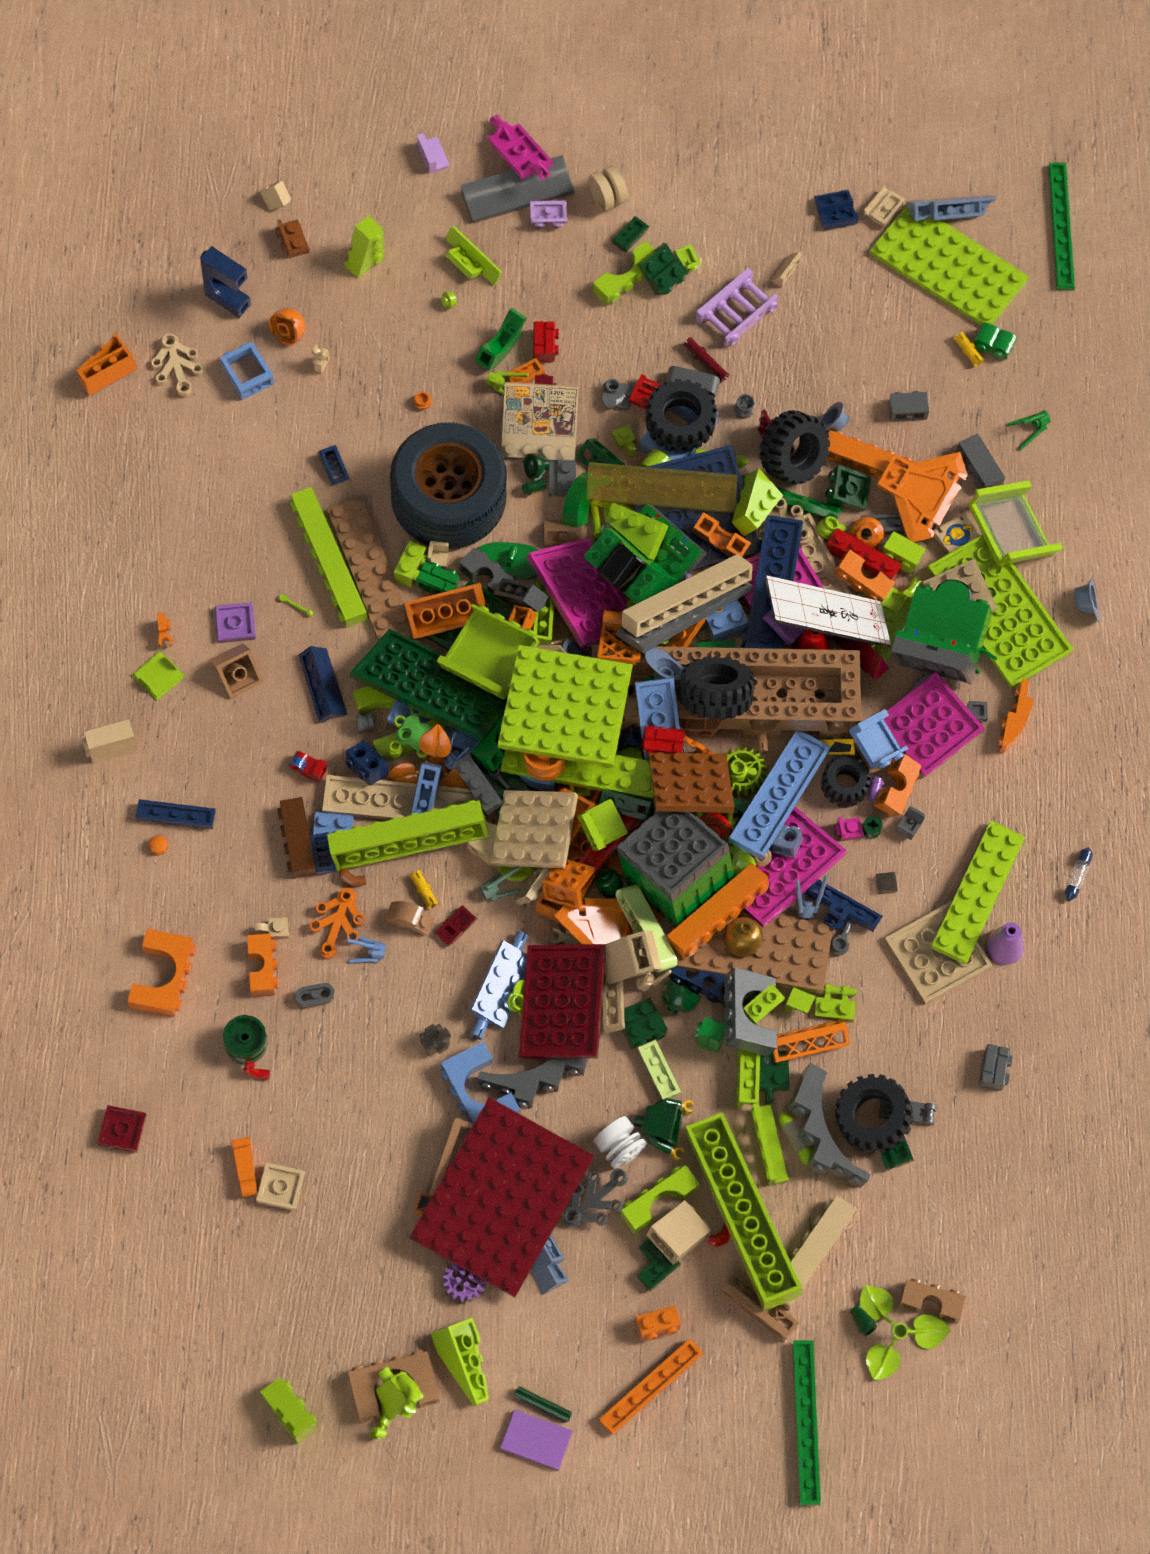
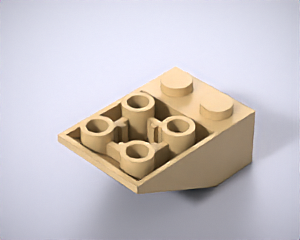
M653 931L638 932L605 944L604 972L608 985L662 969Z

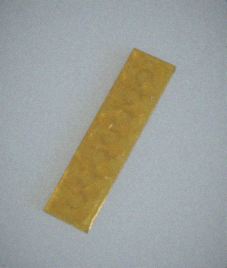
M588 463L586 501L645 505L647 503L657 507L735 513L737 475Z

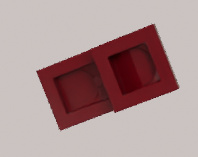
M462 905L450 919H447L440 926L435 934L450 946L478 918Z

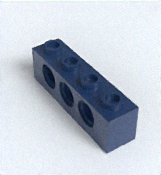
M677 966L671 968L672 972L669 974V978L676 982V984L684 985L691 992L706 996V999L712 1003L719 1002L725 1008L724 995L721 993L722 990H725L724 974L700 970L691 972ZM691 972L694 973L696 977L688 978L686 974ZM710 981L713 983V986L706 987L703 983Z

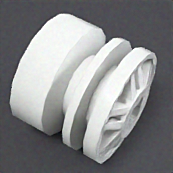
M626 1116L608 1125L593 1140V1143L600 1152L603 1153L611 1150L606 1156V1160H613L611 1162L613 1169L631 1162L647 1144L644 1139L639 1140L641 1135L638 1132L629 1135L634 1126Z

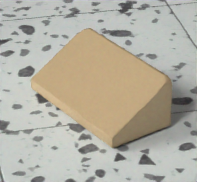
M801 252L789 255L770 279V282L781 288L800 264Z

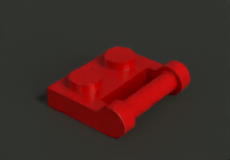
M641 374L629 398V403L646 409L647 402L653 391L642 386L645 385L656 390L662 384L646 378L647 376Z

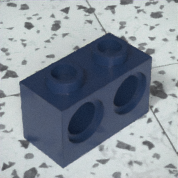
M364 740L346 750L345 763L347 767L358 774L359 778L369 786L388 775V762Z

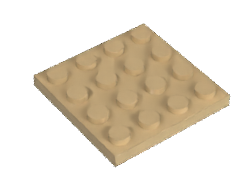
M504 790L502 799L504 803L501 804L491 864L493 866L565 869L578 795L575 792Z

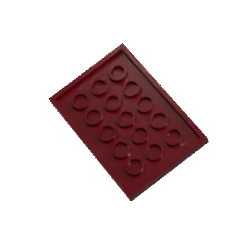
M605 944L528 945L519 1047L520 1059L598 1058L606 953Z

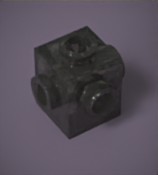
M440 1023L426 1027L424 1032L419 1034V1041L429 1057L437 1052L438 1054L443 1053L450 1045L449 1038H451V1035L446 1027L442 1028Z

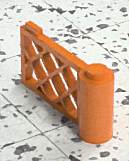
M604 610L597 658L636 665V662H640L641 652H637L638 650L633 646L627 647L624 645L627 643L624 640L619 641L616 639L618 637L617 629L622 627V612ZM606 630L615 631V632L612 633V634H610V633H608ZM611 641L613 644L607 645L606 642ZM619 647V648H621L622 650L619 651V652H617V651H615L614 649H616V648ZM609 652V653L612 654V655H611V656H606V655H603V654ZM629 654L632 658L623 657V655Z

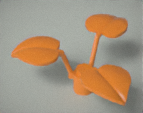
M436 724L429 731L425 732L419 741L421 750L429 755L425 762L431 761V763L443 765V772L446 777L441 781L442 786L469 789L455 768L451 769L449 773L447 772L444 758L451 751V743L443 728ZM410 762L399 763L390 770L388 780L418 784V773H420L421 767L416 770L414 764Z

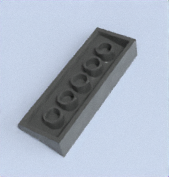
M563 155L551 158L553 166L547 168L550 175L548 178L544 177V180H541L536 173L521 179L514 170L462 184L461 195L472 223L530 207V201H551L574 194V187L570 180Z

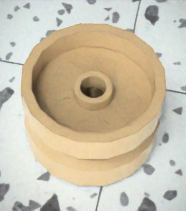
M608 166L602 170V173L597 171L588 176L591 194L602 211L605 212L612 209L614 203L621 205L628 201L629 196L626 184L615 166Z

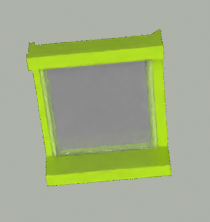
M1029 480L976 489L975 497L968 503V507L998 567L1040 557H1052L1056 552L1063 550L1061 543L1048 544L1024 496L1032 487Z

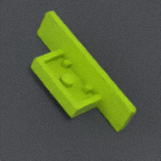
M455 226L450 227L446 240L454 248L447 252L446 257L469 279L482 274L493 285L497 284L502 271Z

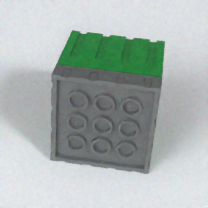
M657 811L638 830H635L623 843L621 842L617 846L626 884L628 886L637 885L647 903L669 923L672 922L675 928L734 878L728 843L722 840L711 828H708L697 816H694L692 812Z

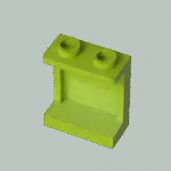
M771 984L743 1007V1011L746 1017L753 1024H756L785 998Z

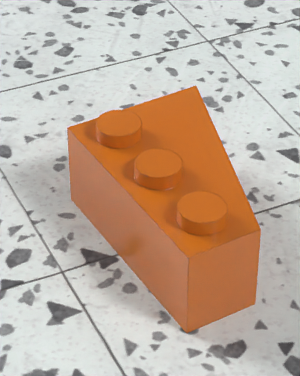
M116 332L106 345L103 344L100 347L101 350L95 356L92 355L76 370L80 384L89 396L137 370L133 355Z

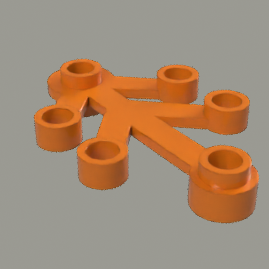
M343 888L338 892L337 898L326 903L319 902L316 905V912L319 915H325L328 910L339 906L336 913L321 920L315 919L310 922V930L314 933H318L322 928L333 923L327 942L322 944L320 948L321 956L324 959H332L336 955L334 944L341 925L347 935V939L351 935H355L356 939L354 940H359L358 933L353 931L345 916L348 907L353 916V923L356 926H362L365 923L364 915L359 913L355 905L356 893L351 888ZM345 894L350 895V898L344 899L343 896ZM320 906H324L325 910L320 911L318 910V908ZM357 917H361L363 920L361 922H356L355 919ZM318 924L319 927L317 929H314L312 925ZM326 947H330L332 950L330 952H326L324 949Z

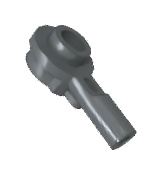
M847 919L841 934L831 940L830 950L835 955H844L849 949L847 937L854 923L852 920Z

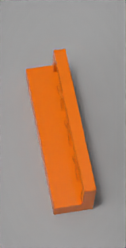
M836 1020L777 1034V1046L786 1045L789 1047L786 1055L780 1057L778 1048L774 1050V1062H781L850 1045L846 1022ZM842 1031L843 1042L836 1043L831 1040L836 1032ZM819 1036L827 1039L822 1047H817L813 1044ZM803 1040L808 1043L804 1051L799 1052L795 1049L799 1041Z

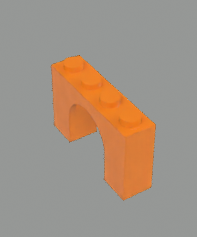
M147 928L142 945L143 952L168 958L175 964L176 973L174 978L162 987H149L132 983L127 1002L129 1008L175 1017L176 1012L180 1011L182 1006L180 997L181 993H185L187 981H185L186 974H190L192 963L189 962L191 956L194 957L196 945H194L192 937Z

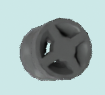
M371 712L363 716L360 714L356 715L359 733H363L364 730L374 731Z

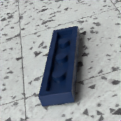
M139 799L136 820L213 829L216 809Z

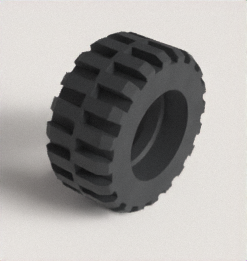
M675 379V382L669 380L665 382L664 386L659 385L656 391L651 393L646 407V428L650 432L649 436L652 440L656 439V444L660 447L664 445L665 449L669 451L675 449L676 452L680 453L682 450L690 452L694 447L695 449L702 447V442L704 444L707 443L710 436H712L716 423L717 406L714 404V397L712 395L709 396L710 391L707 388L702 389L701 384L698 382L694 384L691 383L692 380L688 379L686 381ZM685 406L692 409L697 414L698 419L692 424L681 426L668 421L664 413L671 407Z
M798 410L783 412L779 414V417L776 416L772 419V423L768 424L765 428L767 429L765 434H762V443L759 446L761 450L759 455L760 460H763L761 461L763 468L772 477L793 485L810 481L814 478V475L821 471L820 468L825 465L826 456L828 457L829 455L828 447H830V440H828L829 433L826 430V426L818 418ZM799 437L798 448L790 458L791 447Z
M704 657L703 659H696L690 662L682 670L680 701L691 714H697L701 718L706 717L710 720H725L726 718L733 719L737 715L741 716L751 707L753 703L754 676L744 663L741 664L738 660H731L728 657Z
M868 1074V1078L859 1076L857 1077L858 1081L855 1083L851 1080L847 1083L848 1088L841 1090V1098H837L835 1103L837 1107L835 1109L836 1123L841 1134L852 1147L856 1146L857 1150L861 1152L867 1150L868 1154H874L875 1150H879L881 1154L886 1152V1148L890 1147L893 1150L896 1148L895 1144L898 1141L902 1143L905 1140L904 1135L909 1134L911 1130L910 1124H913L912 1106L903 1087L897 1085L894 1079L889 1078L888 1080L885 1075L881 1074L878 1077H875L874 1074ZM883 1099L889 1102L892 1107V1115L888 1122L876 1129H866L859 1126L856 1121V1113L859 1107L868 1100Z

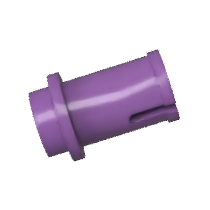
M872 777L870 780L868 800L871 802H875L879 790L884 786L883 779L880 777Z

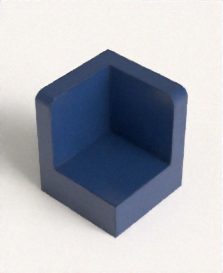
M630 725L619 736L617 750L621 751L625 746L632 745L641 751V731Z

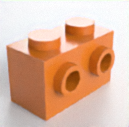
M675 1305L638 1315L635 1319L641 1341H651L663 1334H675L678 1332L677 1330H680L681 1326Z

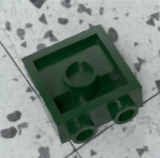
M662 243L637 264L655 294L666 295L673 290L672 286L675 283H682L686 279L685 275L688 274L681 260L675 258L667 243Z
M840 465L830 470L827 480L830 481V486L825 491L827 503L842 509L847 506L861 512L865 511L871 476Z
M651 997L624 1009L625 1029L622 1031L631 1049L636 1047L638 1049V1047L647 1044L649 1041H658L666 1036L668 1028L660 1012H657Z

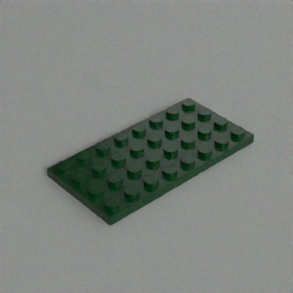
M390 628L350 671V678L480 742L486 739L505 713L508 695L503 700L441 668L437 660L440 655L444 657L445 655Z

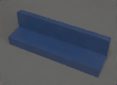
M315 646L308 647L298 656L319 722H326L334 715L346 716V708L327 649Z

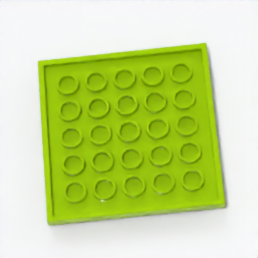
M519 645L498 748L613 768L633 664Z

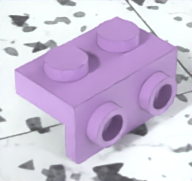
M530 201L531 224H535V227H544L545 223H553V226H563V223H567L566 201Z

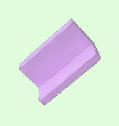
M424 133L417 135V145L429 173L448 168L449 162L438 137L426 139Z

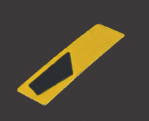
M854 739L819 740L831 747L827 755L855 754Z

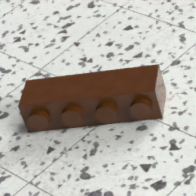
M303 797L281 800L277 813L278 818L283 819L284 824L280 826L282 837H286L287 843L283 844L285 855L289 854L290 861H287L288 873L292 872L293 879L316 875Z

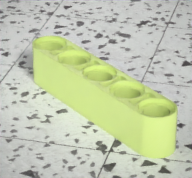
M631 885L618 889L616 891V899L634 933L653 931L662 969L656 972L676 967L677 957L640 888L637 885Z

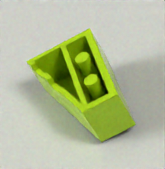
M368 215L355 226L350 241L353 245L347 251L349 258L343 264L357 278L361 277L375 264H380L385 257L384 229Z
M612 502L605 520L646 557L654 561L668 525Z
M279 1377L261 1390L260 1394L298 1445L317 1430L316 1423L318 1421L311 1412L309 1413L305 1409L306 1405L302 1399L293 1394V1388L287 1380L283 1381Z

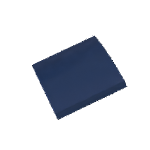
M849 189L814 196L823 230L858 224V216L853 207L854 201Z

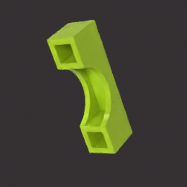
M645 240L632 251L634 266L629 272L622 275H613L606 272L593 282L592 292L607 306L612 302H616L621 294L625 291H630L637 281H642L645 278L637 264L655 249Z
M686 1165L682 1168L680 1166L671 1171V1176L666 1179H659L654 1184V1188L651 1190L645 1189L634 1202L630 1200L623 1205L620 1216L634 1235L651 1223L650 1208L658 1198L670 1195L684 1200L699 1190L700 1183Z

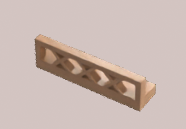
M736 1272L721 1288L722 1294L783 1342L788 1339L799 1325L797 1320L779 1306L773 1307L775 1317H771L763 1310L760 1301L756 1305L747 1298V1295L750 1294L757 1295L753 1285ZM735 1280L743 1284L744 1292H740L732 1286ZM787 1319L793 1325L788 1330L779 1323V1320Z

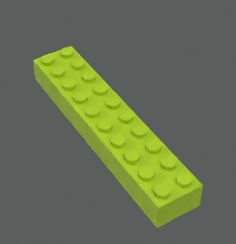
M723 1112L686 1126L688 1142L763 1310L766 1311L801 1297L802 1286Z

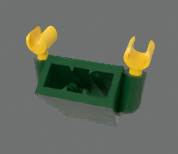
M664 1098L654 1105L647 1106L645 1116L636 1115L634 1125L635 1127H642V1133L652 1146L668 1155L671 1153L675 1161H680L681 1158L676 1156V1151L684 1153V1150L680 1147L674 1149L673 1146L677 1145L683 1113L690 1115L693 1110L687 1109L686 1106L692 1107L693 1102L687 1100L685 1103H682L680 1100Z

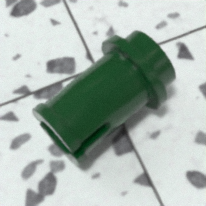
M544 478L532 482L525 481L522 484L524 495L528 494L530 496L531 493L546 489Z

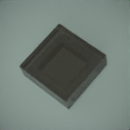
M895 872L875 875L878 894L898 891Z

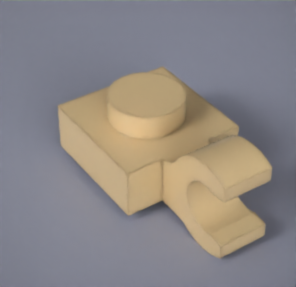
M315 345L312 350V354L315 356L313 363L315 371L322 374L329 361V350L326 348L320 350L318 345Z
M288 917L268 918V924L255 923V935L271 933V939L289 938Z

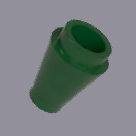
M860 1305L854 1306L849 1311L860 1334L868 1336L877 1329L876 1321Z

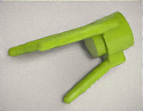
M497 370L496 373L490 372L488 374L486 386L492 387V390L504 395V390L501 388H505V378L502 376L528 377L529 374Z

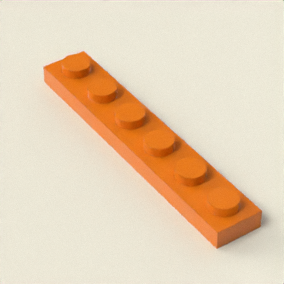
M689 1338L599 1419L600 1423L613 1436L703 1356L704 1353Z

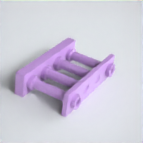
M749 268L723 288L696 313V321L700 325L705 321H709L726 336L724 340L725 348L731 344L734 345L743 333L769 311L773 312L778 306L779 295L776 293L769 299L752 283L753 272ZM743 288H748L764 304L756 309L739 293ZM730 299H735L751 315L746 320H743L726 304ZM717 310H722L738 326L733 331H730L714 316V313Z

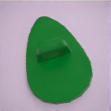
M511 542L487 543L478 548V550L485 552L488 559L492 562H497L504 572L512 574L515 578L527 580L537 576L527 559L529 553L538 551L537 548Z

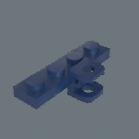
M818 879L807 889L806 894L817 900L822 881ZM826 884L820 901L829 907L824 923L835 930H839L845 924L847 918L874 932L883 916Z

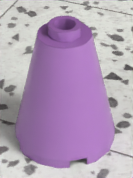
M1006 923L992 931L987 937L985 943L987 954L995 963L1000 965L1014 964L1022 957L1024 941L1021 929L1017 924Z

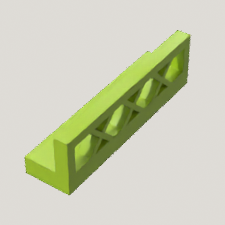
M737 1049L735 1108L741 1109L744 1104L752 1105L759 1103L760 1055Z
M759 1103L752 1104L751 1114L768 1186L788 1183L789 1180L771 1105L759 1107Z

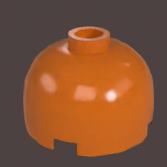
M283 308L269 318L271 333L273 335L276 334L279 337L277 340L284 345H294L305 333L306 324L302 315L292 308Z

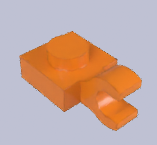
M165 612L157 613L159 647L162 648V642L165 640L169 641V645L172 647V637L167 634V630H170V620L166 619Z

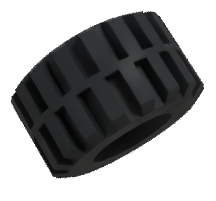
M847 754V757L839 755L838 759L834 757L831 763L828 762L826 764L821 780L822 792H825L824 796L826 799L830 798L829 802L832 804L836 802L839 807H841V804L849 807L850 804L855 806L857 802L863 801L871 782L868 766L864 767L865 762L863 760L859 762L858 757L851 758V755ZM842 774L850 775L857 784L849 788L843 787L837 783L835 778Z

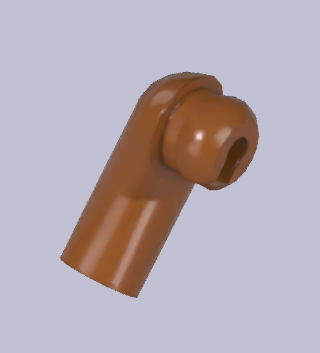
M346 868L339 871V879L346 886L366 885L365 875L355 877Z

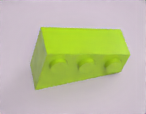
M759 468L745 476V485L740 492L741 499L736 506L732 520L733 525L743 536L758 529L783 496Z

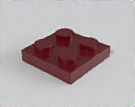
M107 1105L98 1145L137 1153L147 1114L145 1112Z

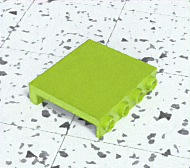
M471 604L474 611L445 657L440 655L437 663L441 668L505 700L510 689L518 646L523 645L536 648L540 641L537 639L536 633L531 629L526 628L524 630L515 621L511 620L508 622L499 613H490L489 609L483 605L476 606Z

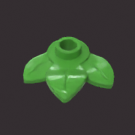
M414 714L405 719L404 725L398 729L396 737L399 743L410 745L415 750H421L419 746L421 736L434 726L420 723L418 714ZM404 734L410 735L408 738H403Z

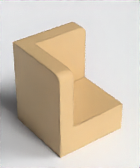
M283 181L268 185L260 191L269 211L283 207L291 201Z
M430 541L428 563L434 562L440 565L442 569H446L449 543Z

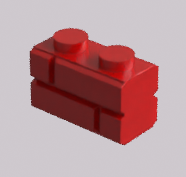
M554 321L533 322V359L537 358L539 362H555V356L559 355V345H555V339H559V328H555Z
M644 725L641 748L646 750V754L657 752L669 754L682 753L684 730Z

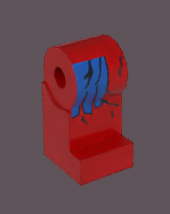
M300 751L295 752L289 763L291 769L318 783L321 782L328 770L326 761L322 759L317 760Z

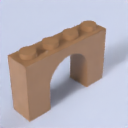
M418 1350L412 1352L411 1356L404 1358L403 1355L395 1356L388 1362H383V1360L371 1363L372 1366L365 1368L363 1366H356L351 1369L352 1371L348 1372L360 1424L380 1418L375 1388L381 1380L378 1373L386 1367H389L392 1373L405 1372L417 1384L424 1395L418 1401L420 1408L440 1403L428 1351Z

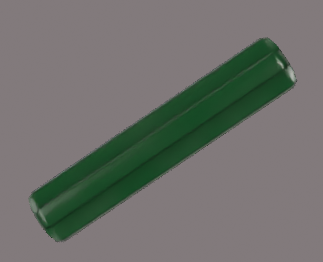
M521 1386L515 1392L516 1398L562 1421L568 1422L572 1416L571 1411Z

